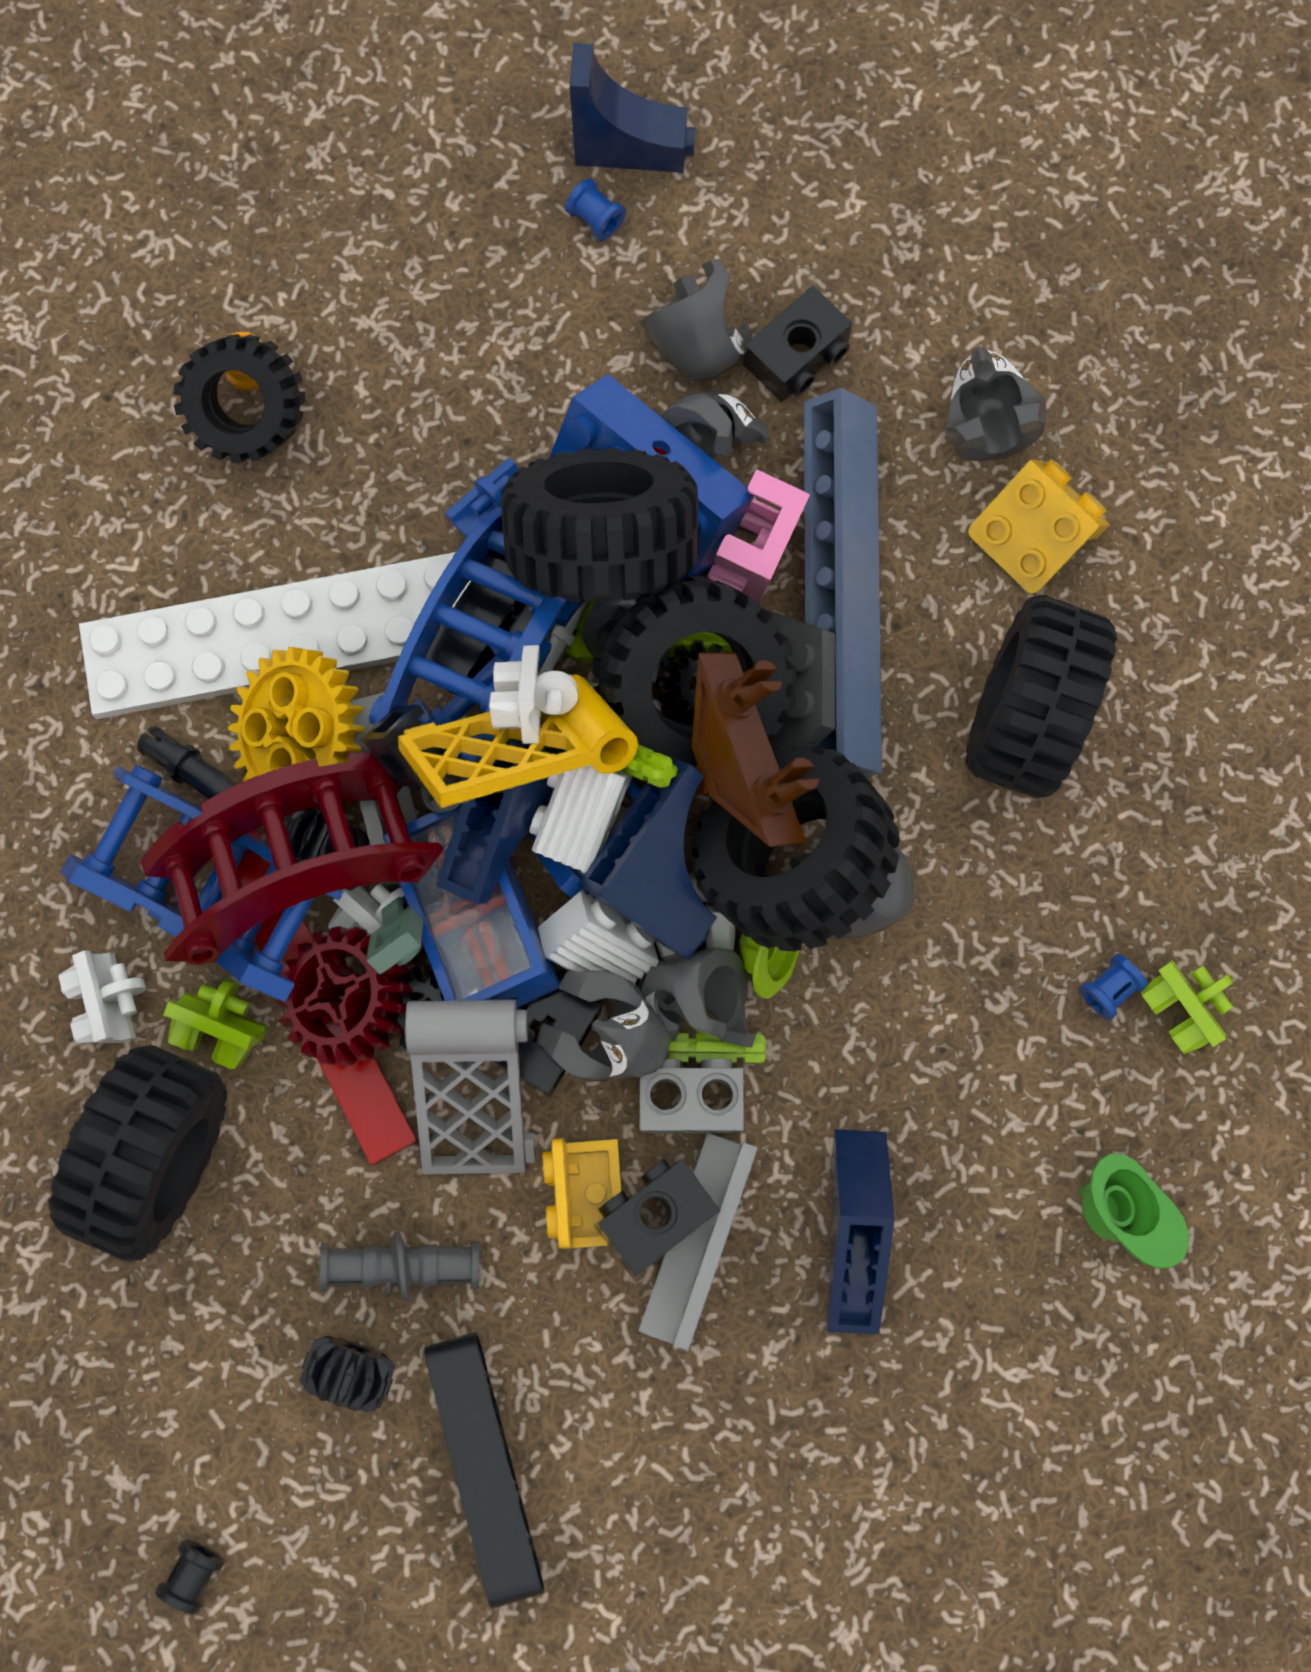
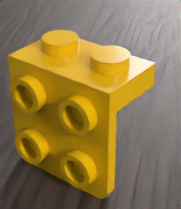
M1052 459L1047 464L1043 460H1029L970 525L968 530L969 536L1028 593L1039 592L1088 540L1097 539L1110 526L1102 517L1106 509L1101 503L1087 492L1080 496L1067 484L1072 477Z
M563 1138L552 1139V1151L543 1152L544 1181L548 1186H555L556 1205L546 1206L548 1238L558 1239L560 1249L608 1246L594 1224L603 1218L598 1208L622 1191L618 1139L566 1143Z

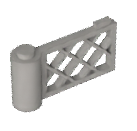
M516 1000L409 1001L406 1008V1046L408 1055L411 1056L422 1173H525L526 1163H535L534 1133H524L518 1050V1042L528 1041L527 1010H517ZM484 1061H507L508 1070L494 1081L477 1069V1067ZM424 1062H445L454 1068L455 1071L446 1079L440 1081L425 1070ZM465 1077L483 1089L471 1101H468L452 1089ZM493 1097L510 1108V1111L498 1121L480 1109ZM441 1098L459 1110L446 1122L429 1111V1108ZM468 1118L486 1129L474 1141L456 1129ZM497 1137L513 1148L514 1155H493L485 1150L484 1147ZM444 1138L461 1149L455 1156H433V1148Z

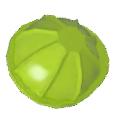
M742 934L739 940V954L744 968L753 976L754 991L757 996L769 999L791 977L799 951H781L777 946L766 948L756 944L750 937Z

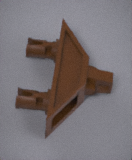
M736 652L698 653L692 750L697 761V765L694 768L703 774L704 778L698 786L695 795H709L769 847L807 843L791 801L807 791L815 789L819 784V779L800 780L814 765L806 758L798 757L789 765L779 770L755 705L781 688L782 681H766L777 671V668L767 660H760L751 669L743 673Z

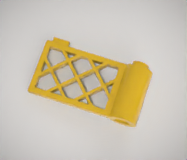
M570 675L576 681L578 687L577 703L573 709L560 715L542 712L541 721L544 724L540 728L539 743H532L529 749L505 745L509 739L522 741L521 728L493 729L490 712L438 726L434 722L404 730V735L398 736L400 752L441 808L588 765H592L597 772L603 774L615 773L632 761L637 752L638 741L635 734L587 680L579 675ZM482 733L496 736L493 742L470 738ZM544 746L564 749L567 752L554 755L541 751ZM431 747L447 749L443 756L420 751ZM460 752L482 756L479 763L456 758ZM496 759L519 764L507 769L492 766ZM446 773L469 778L468 780L447 786L442 781Z

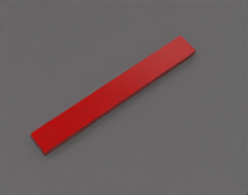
M257 828L249 832L263 841ZM247 849L237 867L242 887L264 877L271 865L269 861ZM284 910L265 919L255 939L261 951H263ZM304 918L281 960L285 964L281 972L288 978L291 970L285 961L291 958L300 959L297 944H303L304 942L313 944V936ZM325 1016L321 1018L325 1027L334 1036L343 1035L340 1025L334 1024L332 1017ZM376 1058L369 1061L358 1060L357 1064L353 1066L340 1065L339 1062L335 1063V1065L323 1064L318 1060L372 1166L419 1142Z

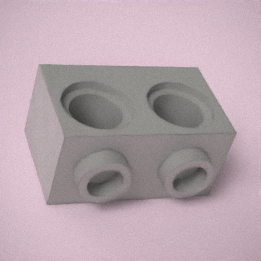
M665 1059L656 1072L640 1077V1134L743 1133V1068H732V1060L704 1059L701 1060V1068H681V1060ZM670 1083L677 1087L681 1099L676 1107L670 1110H662L652 1103L651 1092L658 1084ZM711 1083H721L729 1089L731 1103L722 1110H713L702 1099L703 1089Z

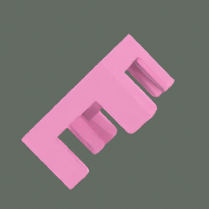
M756 469L747 488L748 493L781 508V510L779 511L753 498L739 526L758 535L754 545L732 535H726L714 558L716 564L712 565L706 579L711 582L718 580L728 584L759 602L774 574L810 494Z

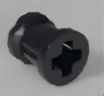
M182 1540L178 1547L180 1556L166 1583H159L155 1594L160 1600L177 1610L188 1614H197L202 1607L199 1599L213 1572L221 1570L225 1561L219 1554L197 1542Z

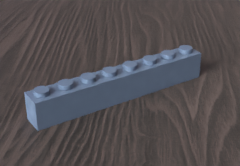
M838 388L804 402V492L810 494L804 507L805 623L835 633V730L820 743L813 745H819L824 750H835L843 754L850 763H854L865 777L882 774L877 406L843 388Z

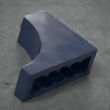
M574 43L569 88L575 165L684 173L685 156H694L696 127H687L688 107L658 103L628 91L611 79L601 68L596 59L593 44Z
M483 738L482 740L493 742L494 738ZM508 740L505 745L529 749L531 744ZM544 746L541 752L556 755L565 751ZM477 756L475 763H479L482 756ZM496 759L492 766L507 769L519 764ZM548 777L462 802L435 886L477 905L489 904L493 890L506 863L519 843L530 831V826L537 809L541 804L548 807L554 788L547 786Z
M670 757L672 764L677 766V776L671 778L669 786L664 788L650 784L648 781L646 782L578 885L658 943L689 960L695 950L705 942L709 929L717 919V916L703 904L695 892L687 872L684 856V831L687 814L704 775L690 764Z
M834 1130L831 1158V1257L827 1332L880 1334L895 1221L886 1132Z

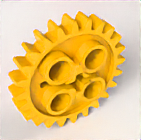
M288 647L287 651L273 650L272 659L259 658L260 671L248 670L246 672L250 687H237L236 690L243 701L242 705H231L230 710L238 715L239 718L237 723L228 726L229 731L238 733V740L229 746V750L240 751L241 757L235 763L234 768L248 770L243 782L281 767L317 759L319 767L347 763V754L362 753V748L353 740L354 735L365 732V727L354 724V717L359 715L364 708L363 706L352 705L350 700L356 695L358 688L344 685L348 679L349 672L348 670L336 669L337 659L323 657L322 651Z

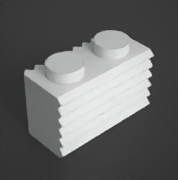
M592 765L548 777L547 786L554 788L548 807L541 804L532 820L529 832L537 836L532 851L586 873L611 834L632 775L621 770L615 773L603 774L597 772Z
M584 890L576 894L538 927L545 958L567 970L615 973L635 984L637 978L642 979L644 973H648L651 967H656L659 962L653 938L597 898L594 899L591 894L587 895Z

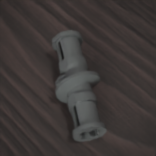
M394 1232L388 1248H381L377 1245H363V1248H329V1243H321L320 1291H328L329 1286L362 1285L363 1288H376L380 1285H386V1296H390L394 1285H398L402 1299L409 1301L412 1286L416 1284L422 1287H437V1284H470L471 1289H479V1241H471V1247H437V1244L405 1247L401 1233Z

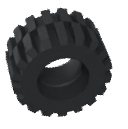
M239 334L210 342L206 346L195 350L189 356L191 360L182 364L178 372L183 378L182 381L174 384L173 394L181 396V402L175 404L174 409L176 416L184 414L187 420L185 424L181 425V428L185 435L194 432L198 439L193 444L201 451L207 447L212 448L211 457L222 460L230 456L231 463H242L248 458L251 461L260 459L290 439L296 431L294 427L302 420L304 412L299 409L300 405L305 403L306 400L305 391H299L298 384L303 381L300 371L293 374L289 365L294 361L288 354L280 356L276 352L279 346L271 341L259 342L260 336L249 334L240 337ZM236 370L250 376L260 387L264 398V412L258 423L254 425L237 423L222 410L217 397V387L222 374L226 371Z

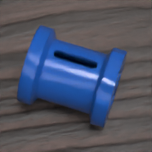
M592 178L581 181L570 193L565 204V211L572 217L579 216L593 229V236L599 241H605L621 226L626 215V208L620 203L613 204L598 191V184Z
M1115 954L1110 959L1111 966L1092 983L1085 981L1079 987V992L1083 999L1098 1015L1108 1021H1111L1117 1015L1116 1008L1135 991L1141 993L1147 987L1144 975L1121 954Z

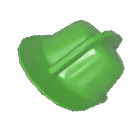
M1108 1154L1100 1159L1091 1173V1180L1079 1189V1194L1082 1197L1083 1217L1088 1227L1104 1240L1121 1243L1134 1257L1145 1265L1157 1269L1172 1268L1184 1260L1189 1249V1231L1183 1215L1175 1204L1151 1180L1146 1171L1134 1159L1124 1154Z

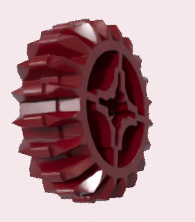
M336 926L331 927L329 933L322 931L313 933V944L305 942L297 944L300 959L291 958L285 961L291 970L289 979L295 985L286 1002L279 999L275 1001L280 1007L287 1008V1012L278 1022L284 1027L292 1028L287 1039L293 1044L302 1045L301 1053H304L307 1057L318 1058L323 1064L335 1065V1063L339 1062L340 1065L353 1066L357 1064L358 1060L369 1061L375 1059V1049L385 1050L391 1047L387 1035L388 1032L398 1034L404 1031L396 1019L398 1014H406L407 1005L401 1004L402 996L413 991L410 985L400 983V980L409 969L405 965L398 966L395 964L380 975L366 961L370 934L366 929L359 927L348 929ZM356 956L366 968L367 973L363 975L355 974L354 969L347 966L345 958ZM325 1016L332 1017L334 1024L340 1025L343 1035L334 1036L325 1027L321 1018Z

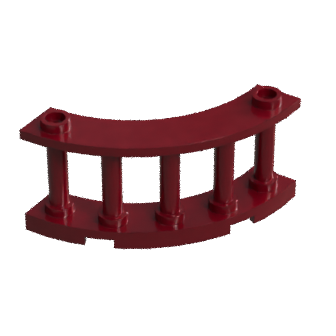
M371 753L347 754V763L319 767L317 759L278 768L230 787L201 804L203 813L187 824L183 825V823L177 821L168 828L150 847L141 859L145 877L168 878L172 880L184 929L163 952L165 961L203 965L214 963L235 940L254 926L282 910L303 901L361 885L385 882H419L442 854L441 843L412 842L397 798V794L403 786L396 785ZM376 800L390 843L356 848L341 802ZM320 806L334 852L296 864L283 817ZM263 825L276 871L242 887L231 843ZM212 858L223 899L202 913L194 877Z

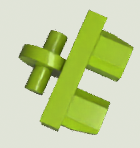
M1173 960L1158 970L1160 975L1147 985L1141 992V995L1156 1015L1180 1000L1190 1014L1189 1018L1168 1031L1183 1054L1199 1049L1209 1042L1214 1047L1226 1039L1225 1032L1207 1009L1204 1002L1210 1000L1220 1015L1232 1009V1004L1222 992L1234 982L1231 977L1226 974L1214 981L1203 965L1191 973L1202 989L1196 993Z
M230 978L223 980L218 989L202 984L198 996L186 992L177 1002L174 1000L168 1001L163 1014L172 1019L168 1036L169 1044L183 1050L193 1051L199 1048L204 1033L214 1036L218 1040L211 1059L214 1063L228 1069H236L243 1064L251 1048L263 1041L269 1026L245 1016L250 1008V1002L237 997L239 983Z

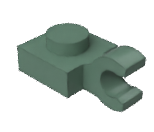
M400 896L382 908V926L370 934L366 961L380 975L395 964L402 966L408 963L421 948L423 919L411 906L404 910V901Z

